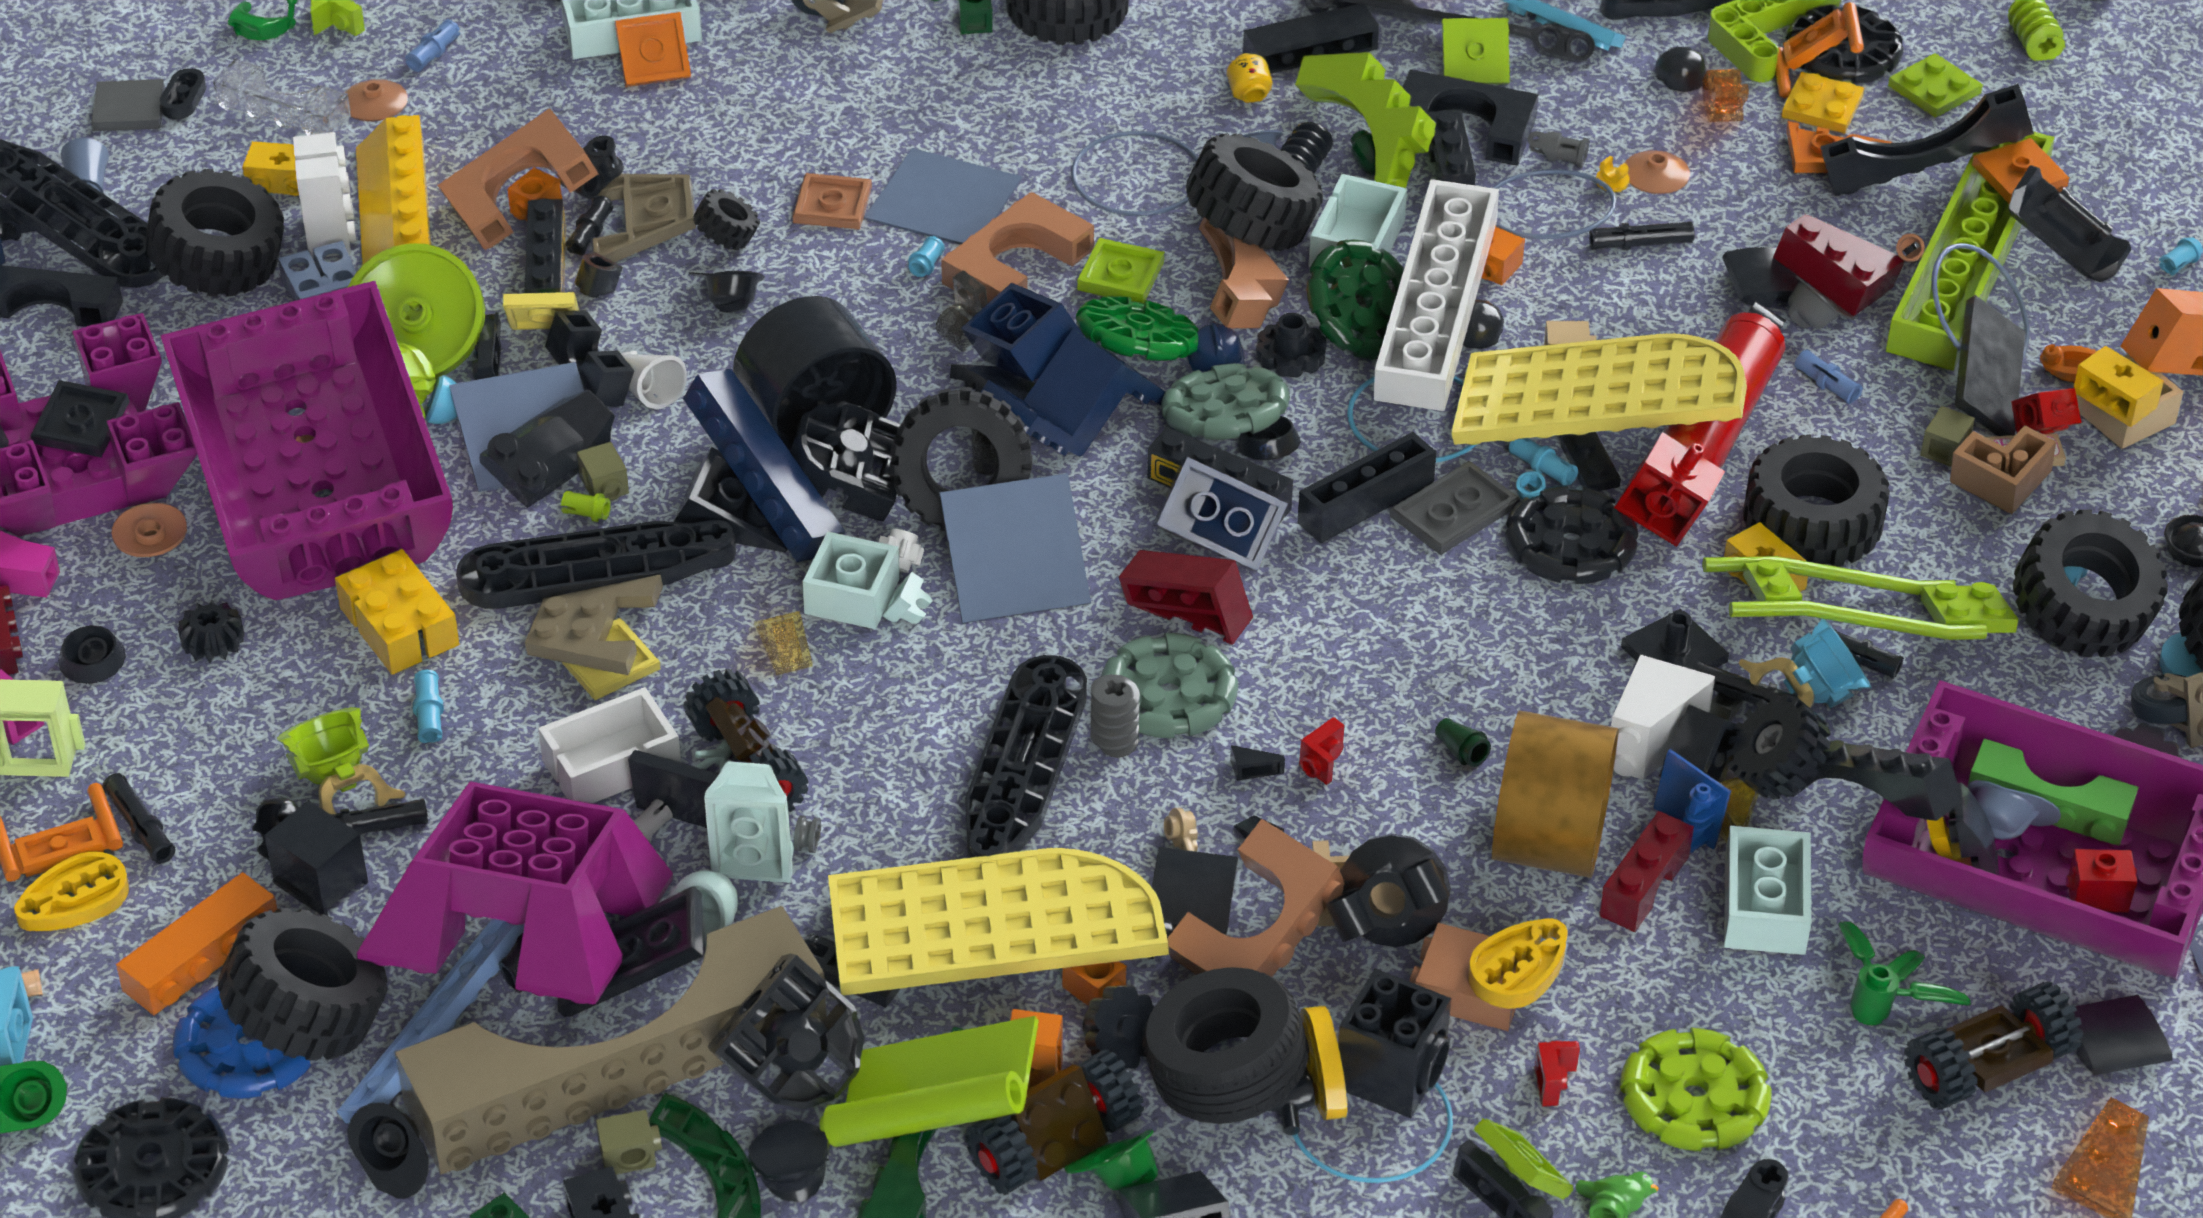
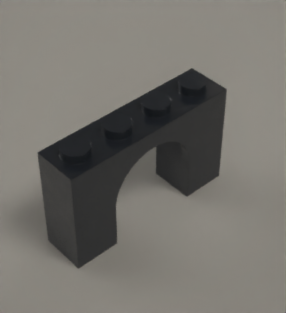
M1409 70L1403 84L1404 90L1411 96L1409 107L1420 106L1427 114L1428 112L1443 110H1461L1462 113L1472 114L1484 119L1491 125L1487 139L1486 160L1519 166L1528 142V136L1537 118L1539 94Z

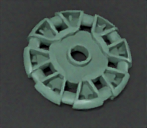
M1245 364L1211 366V371L1201 373L1200 370H1196L1175 381L1162 397L1161 412L1169 426L1187 436L1195 438L1197 435H1202L1207 440L1239 438L1241 433L1250 431L1254 434L1274 424L1280 418V415L1287 410L1290 392L1282 378L1271 370L1254 366L1253 369H1247Z
M1164 633V637L1151 638V635H1146L1126 643L1117 650V657H1110L1101 675H1121L1129 678L1137 685L1140 691L1139 733L1156 738L1174 739L1177 734L1188 733L1189 736H1193L1209 730L1222 721L1224 713L1228 714L1231 711L1238 695V679L1233 676L1235 668L1227 656L1214 645L1207 647L1201 644L1200 638L1181 633ZM1154 653H1167V656H1154ZM1130 665V666L1136 668V670H1135V671H1132V670L1128 669L1127 667ZM1217 680L1215 683H1208V681ZM1171 683L1179 688L1173 691H1166L1161 685ZM1143 708L1147 710L1144 714L1140 713Z

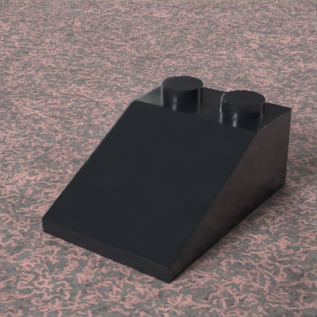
M711 447L695 471L673 522L726 521L733 528L736 544L786 553L788 549L720 451Z

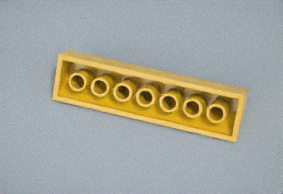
M400 115L385 118L356 147L362 266L378 253L398 245L413 243L431 245L424 143L420 115Z

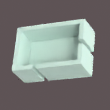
M1341 174L1332 196H1330L1310 235L1309 268L1324 248L1329 245L1336 246L1338 241L1363 240L1372 243V248L1379 250L1383 248L1390 252L1405 222L1407 189ZM1366 260L1365 267L1372 265V263ZM1340 262V265H1341L1342 269L1344 270L1345 268H1344L1342 262Z

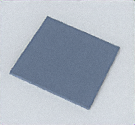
M911 148L864 219L926 236L937 237L941 240L961 245L969 236L977 233L989 224L993 218L998 217L1022 180V176Z
M576 362L449 385L478 492L504 487L480 463V454L487 449L489 441L494 436L501 433H511L560 400L584 391Z
M1068 473L939 493L962 623L1091 603Z

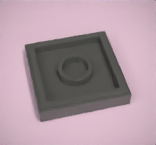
M164 79L97 82L91 120L93 132L160 129L162 118L160 97L165 90Z

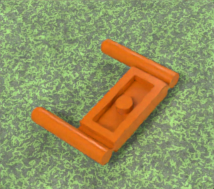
M1853 2L1845 3L1842 11L1834 10L1783 43L1784 48L1778 47L1779 52L1775 74L1781 98H1788L1792 91L1788 69L1796 70L1815 59L1816 56L1827 49L1839 45L1846 37L1849 39L1850 49L1853 53L1863 51L1864 45L1857 9Z
M92 783L87 788V793L97 817L95 820L93 816L14 839L15 844L11 845L0 816V865L7 881H16L22 874L30 877L46 872L56 864L76 854L95 851L104 852L105 849L115 851L123 846V840L101 784Z

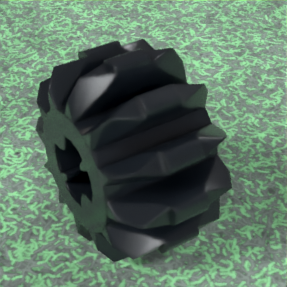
M213 600L205 606L196 603L195 610L184 611V618L179 621L178 627L181 647L184 649L185 654H191L195 661L200 660L204 656L210 664L214 656H220L226 660L228 651L238 653L240 643L244 642L243 637L245 633L241 616L238 614L237 609H231L227 602L218 606Z

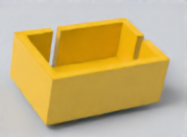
M403 549L335 577L340 609L355 628L358 627L360 635L391 675L422 662L418 631L421 629L425 652L429 658L460 645L456 615Z

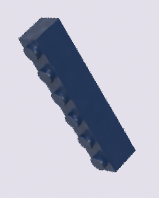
M732 369L697 374L683 400L796 562L814 559L827 532L844 535L845 529Z

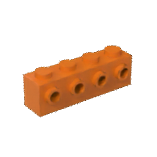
M244 872L240 873L116 963L122 991L155 1016L167 1006L174 1004L180 996L199 982L205 981L214 971L224 965L242 926L248 920L256 917V915L269 910L274 913L277 910L275 896Z

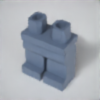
M343 241L313 248L314 261L309 250L278 258L282 284L289 291L293 301L348 287L356 271ZM329 254H339L340 258L337 262H326L323 259ZM296 263L306 264V269L298 272L290 270V267Z

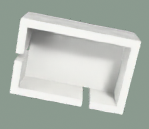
M335 132L293 137L297 185L310 255L314 258L313 248L343 241L348 254H351L350 242L356 241L354 221H348L354 220V212L350 194H345L350 193V186L346 167H342L346 166L344 145L337 146ZM329 254L325 257L337 256L339 254Z
M646 687L538 728L542 761L555 781L559 782L560 789L569 800L592 804L633 788L628 759L634 750L681 763L679 736Z

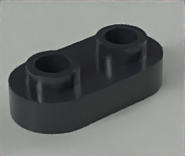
M187 68L177 71L171 77L160 97L161 109L165 117L183 119L193 114L206 91L205 76L202 71Z

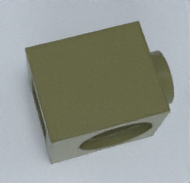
M1941 406L1925 430L1920 456L1952 467L1953 452L1972 433L1975 418Z
M612 442L577 452L579 477L589 495L595 496V494L601 493L605 498L615 500L620 496L629 494L627 468Z
M646 1110L596 1119L598 1143L604 1168L613 1166L617 1175L656 1167L655 1151L662 1150L658 1125L650 1126Z

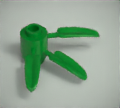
M1844 921L1838 923L1853 956L1861 960L1864 965L1859 971L1850 1000L1852 1015L1860 1023L1870 1026L1879 1025L1890 1015L1895 996H1910L1917 1000L1964 1006L1971 1005V1001L1966 994L1942 985L1912 982L1909 987L1910 989L1898 988L1899 983L1904 981L1923 962L1925 955L1919 951L1911 950L1901 954L1887 966L1871 964L1870 959L1874 958L1875 951L1865 934L1852 922Z

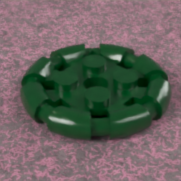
M1357 239L1338 241L1336 246L1329 245L1317 255L1309 269L1312 274L1311 279L1307 280L1306 286L1311 314H1315L1321 324L1319 329L1342 351L1350 350L1353 352V356L1358 358L1378 359L1404 268L1389 252L1383 248L1379 250L1372 248V243ZM1366 260L1371 262L1372 265H1367L1365 267ZM1340 262H1342L1345 268L1344 270L1342 269ZM1391 281L1397 292L1392 293L1387 282ZM1327 283L1332 284V285H1331V289L1328 288V284H1327ZM1355 294H1359L1364 298L1366 308L1361 307L1357 303ZM1352 330L1359 332L1356 338L1353 337Z

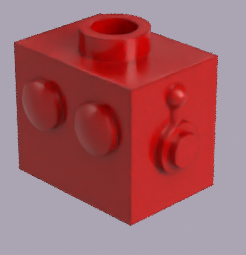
M2075 388L2038 392L2011 401L2017 433L2024 426H2027L2041 434H2053L2056 431H2064L2070 426L2081 423Z
M2074 849L2069 874L2066 876V887L2069 890L2070 900L2106 912H2129L2134 891L2137 888V869L2134 867L2132 850Z

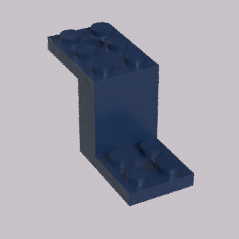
M1073 329L1024 400L990 380L987 381L981 390V393L983 390L992 393L993 398L1000 402L1004 400L1011 406L1010 410L1022 419L1026 434L1033 436L1064 456L1070 451L1078 457L1085 454L1126 392L1146 405L1151 400L1161 405L1162 397L1166 392L1127 363Z

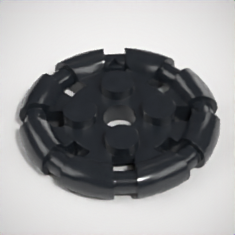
M1836 4L1824 5L1806 11L1805 16L1799 15L1790 24L1786 33V41L1834 10L1842 11L1843 7H1836ZM1856 6L1864 45L1863 51L1853 53L1850 49L1849 39L1846 37L1839 45L1819 54L1820 58H1815L1800 66V68L1804 69L1807 67L1811 70V73L1841 82L1842 80H1854V84L1871 82L1882 78L1885 75V71L1892 72L1898 66L1904 52L1903 38L1898 29L1888 19H1881L1878 17L1877 12Z
M1558 485L1545 488L1540 492L1539 496L1532 498L1524 497L1509 513L1506 521L1508 529L1505 532L1508 548L1514 558L1519 563L1523 561L1527 564V569L1533 574L1561 583V580L1576 581L1575 584H1589L1610 578L1613 571L1620 572L1631 562L1638 547V542L1636 541L1638 529L1633 519L1614 508L1616 500L1613 497L1588 487H1583L1582 490L1568 489V485ZM1567 504L1581 505V508L1566 506ZM1542 509L1544 514L1541 515L1538 511ZM1604 515L1608 517L1605 521H1603ZM1573 533L1580 538L1571 540L1565 538L1564 534Z
M161 1097L160 1101L145 1102V1099L132 1101L107 1113L102 1123L98 1126L93 1124L85 1133L74 1157V1162L78 1165L73 1171L74 1182L84 1202L91 1208L97 1206L100 1209L101 1216L105 1218H179L196 1209L198 1201L205 1195L210 1197L222 1182L228 1166V1158L225 1156V1153L229 1150L228 1140L223 1128L212 1114H203L201 1107L192 1102L168 1097ZM185 1128L187 1130L184 1133L180 1129ZM116 1132L120 1133L121 1135L124 1134L117 1141L115 1137L112 1136ZM202 1151H203V1152L206 1153V1154H198V1155H195L194 1152H202ZM146 1154H161V1156L153 1162L140 1161V1159ZM188 1178L193 1183L188 1188H185L184 1186ZM114 1185L117 1186V1189L113 1193H107V1191L111 1189ZM156 1196V1202L141 1203L142 1197Z

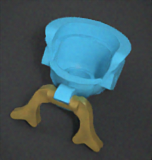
M1821 619L1819 624L1815 625L1812 634L1808 633L1793 643L1790 648L1793 652L1791 660L1779 657L1762 663H1752L1744 659L1739 661V665L1750 673V682L1754 685H1758L1769 672L1774 670L1781 671L1787 678L1783 682L1790 693H1797L1798 698L1810 708L1813 702L1827 703L1829 708H1832L1853 697L1852 691L1872 688L1863 670L1826 619Z

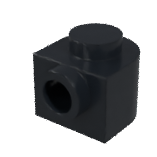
M597 252L585 254L582 258L575 284L580 288L579 291L583 295L598 298L600 295L615 291L623 267Z

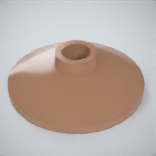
M372 79L351 86L343 94L341 105L345 113L352 118L362 121H380L400 113L407 105L408 95L406 90L396 82Z
M1657 150L1643 151L1630 156L1625 161L1628 165L1629 184L1647 193L1666 194L1675 192L1683 188L1690 178L1688 165L1678 156L1668 152Z
M146 503L132 507L123 512L112 526V539L115 546L120 551L135 557H153L167 553L177 547L187 533V523L183 513L177 508L163 503Z

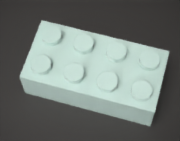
M561 0L563 24L573 59L619 53L615 20L681 12L686 43L702 41L700 8L697 0Z

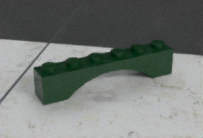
M953 1026L951 1032L965 1029ZM937 1129L893 1137L889 1148V1160L885 1167L880 1166L878 1168L873 1183L874 1191L870 1199H863L857 1218H926V1197L919 1182L918 1170L924 1150Z

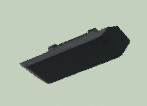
M2030 165L2013 191L2009 204L2011 216L2082 275L2098 282H2103L2116 275L2132 249L2129 241L2114 237L2111 234L2113 227L2109 223L2101 221L2070 195V191L2064 186L2056 189L2042 177L2039 167Z

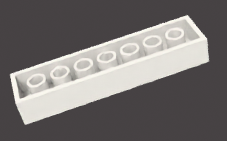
M1430 179L1376 363L1374 401L1445 411L1497 223L1499 189Z

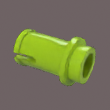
M567 490L561 500V506L567 507H562L561 511L564 514L591 517L593 522H598L600 519L606 520L608 518L611 502L609 498H605L601 493L592 496Z

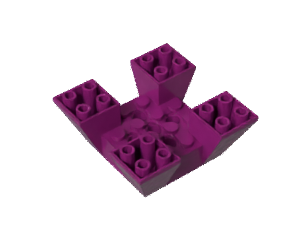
M143 313L125 316L97 325H89L72 331L85 384L87 386L126 393L129 398V404L123 416L107 420L110 442L102 458L34 444L30 435L51 395L18 403L13 383L0 351V424L9 441L8 447L0 448V526L17 537H21L62 524L166 498L197 456L192 435L179 402L146 410L162 360Z
M470 781L412 859L357 951V959L370 961L379 966L391 965L412 969L422 974H437L465 933V913L475 918L487 917L503 920L512 925L524 924L516 977V990L531 992L536 996H553L568 999L578 1004L589 1003L596 1005L622 963V953L604 912L628 917L658 903L671 884L673 873L624 809Z

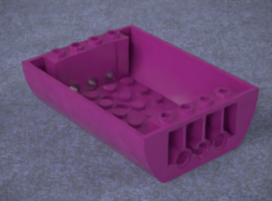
M376 281L160 335L231 563L238 576L246 585L259 594L277 601L336 586L335 577L400 549L405 551L415 565L425 562L434 553L449 528L453 512V499ZM294 408H302L305 410L302 414L297 416L287 414L290 410ZM298 436H314V438L307 443H301L296 441V438ZM328 489L333 491L327 497L320 498L315 496V493L319 490Z
M1939 680L1906 752L1915 754L1928 753L1934 757L1950 759L1957 783H1963L1966 788L1968 787L1971 770L1984 739L2022 750L2028 768L2037 777L2053 785L2062 787L2082 786L2102 775L2139 787L2121 844L2117 846L2077 832L2059 828L2055 825H2029L2022 835L2013 839L2000 840L1995 838L1997 850L2006 849L2015 854L2011 858H2004L1998 855L1999 875L1939 856L1931 842L1927 820L1906 816L1895 805L1884 798L1865 839L1862 859L1863 873L2177 980L2203 914V765ZM1947 813V814L1944 815V818H1945L1947 827L1949 828V825H1948L1949 813ZM2074 849L2132 850L2134 867L2137 869V888L2134 891L2129 912H2106L2070 900L2069 890L2066 887V876L2069 874Z

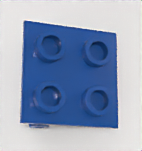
M1669 749L1653 808L1694 826L1690 853L1704 844L1714 850L1718 842L1731 791Z

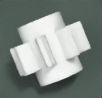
M891 529L890 536H880L879 543L899 547V572L908 573L911 564L920 566L924 548L916 544L918 540L916 534L900 529Z

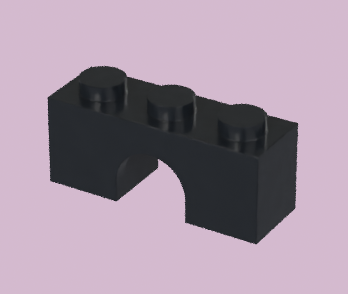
M1443 110L1428 112L1429 117L1436 123L1435 134L1428 150L1430 163L1436 162L1435 180L1475 186L1476 171L1462 111Z
M587 310L556 311L545 348L559 365L576 362L584 391L590 390L607 407L623 406L634 369L618 350L598 351L602 329Z

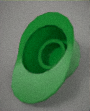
M27 1061L0 1066V1133L37 1128L50 1123L61 1113L67 1098V1085L63 1074L54 1065L44 1061Z
M1150 1129L1133 1138L1101 1146L1065 1166L1064 1170L1066 1173L1071 1174L1092 1170L1113 1191L1152 1182L1158 1176L1155 1157L1148 1142V1138L1154 1131Z

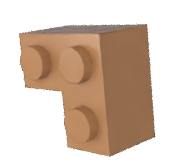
M2024 426L2004 447L1973 431L1953 452L1950 482L2013 514L2052 471L2056 441Z

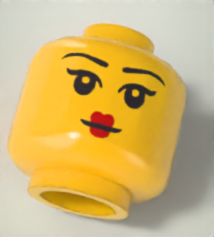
M1249 53L1241 54L1229 64L1226 70L1232 95L1238 100H1243L1245 103L1264 100L1272 89V77L1267 61L1262 56Z

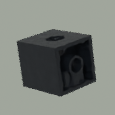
M1375 968L1339 1026L1338 1046L1346 1093L1412 1118L1426 1092L1434 1088L1444 1069L1450 1049L1448 1028L1452 998Z

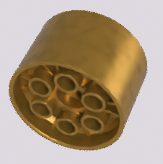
M1518 711L1512 729L1499 793L1492 843V860L1592 878L1610 795L1618 743V728Z

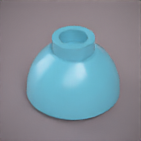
M445 375L438 377L435 389L429 398L425 412L428 423L444 424L457 417L449 385L457 383Z

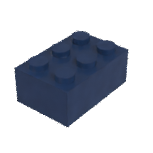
M1012 282L961 328L982 359L1031 382L1041 376L1072 329L1083 335L1062 303Z

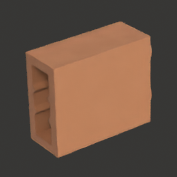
M1438 923L1433 937L1426 936L1420 953V960L1423 963L1421 967L1414 966L1409 982L1452 998L1450 1016L1509 1031L1517 1008L1507 1009L1490 1005L1481 1000L1473 992L1469 984L1468 973L1471 954L1481 942L1490 936ZM1516 959L1514 961V968L1511 970L1516 973V965L1519 962ZM1501 970L1500 980L1498 981V983H1500L1501 985H1502L1503 975L1506 973V972H1504V971H1502V970Z

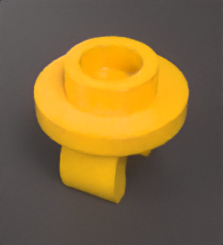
M1608 156L1600 163V170L1597 172L1596 178L1609 185L1613 192L1623 191L1629 186L1630 181L1628 165L1623 163L1618 168L1613 167V157ZM1597 184V186H1598L1599 188H1601L1602 190H1605L1602 186H1600L1599 184Z

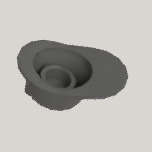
M1798 276L1795 277L1799 282L1788 300L1790 306L1788 316L1799 327L1804 329L1813 327L1819 330L1840 315L1850 320H1855L1854 316L1828 297L1809 286Z

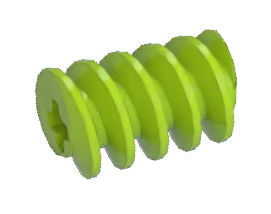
M2015 0L2011 4L2007 17L2028 56L2034 61L2050 60L2059 56L2066 47L2065 40L2063 39L2064 33L2045 0Z

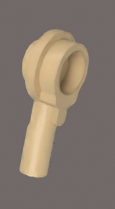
M1172 808L1169 816H1166L1164 819L1163 827L1166 838L1172 840L1174 846L1179 847L1181 850L1197 852L1198 844L1196 840L1198 832L1194 814L1182 808Z

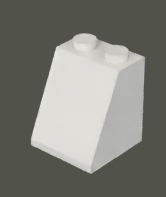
M1640 655L1612 716L1611 727L1619 729L1614 771L1621 776H1632L1643 780L1663 765L1664 757L1672 746L1678 731L1679 722L1685 715L1688 705L1690 704L1709 712L1715 676Z

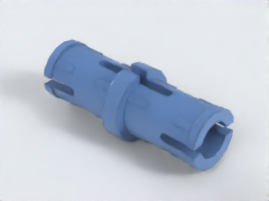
M446 19L432 33H426L421 38L420 44L405 56L408 67L419 72L432 59L442 56L446 46L459 37L461 33L458 32L460 30L459 26L453 20Z
M1808 349L1803 350L1796 358L1794 367L1814 379L1816 385L1822 390L1827 388L1848 404H1851L1861 396L1863 391L1862 385L1841 373L1840 367L1834 363H1826Z

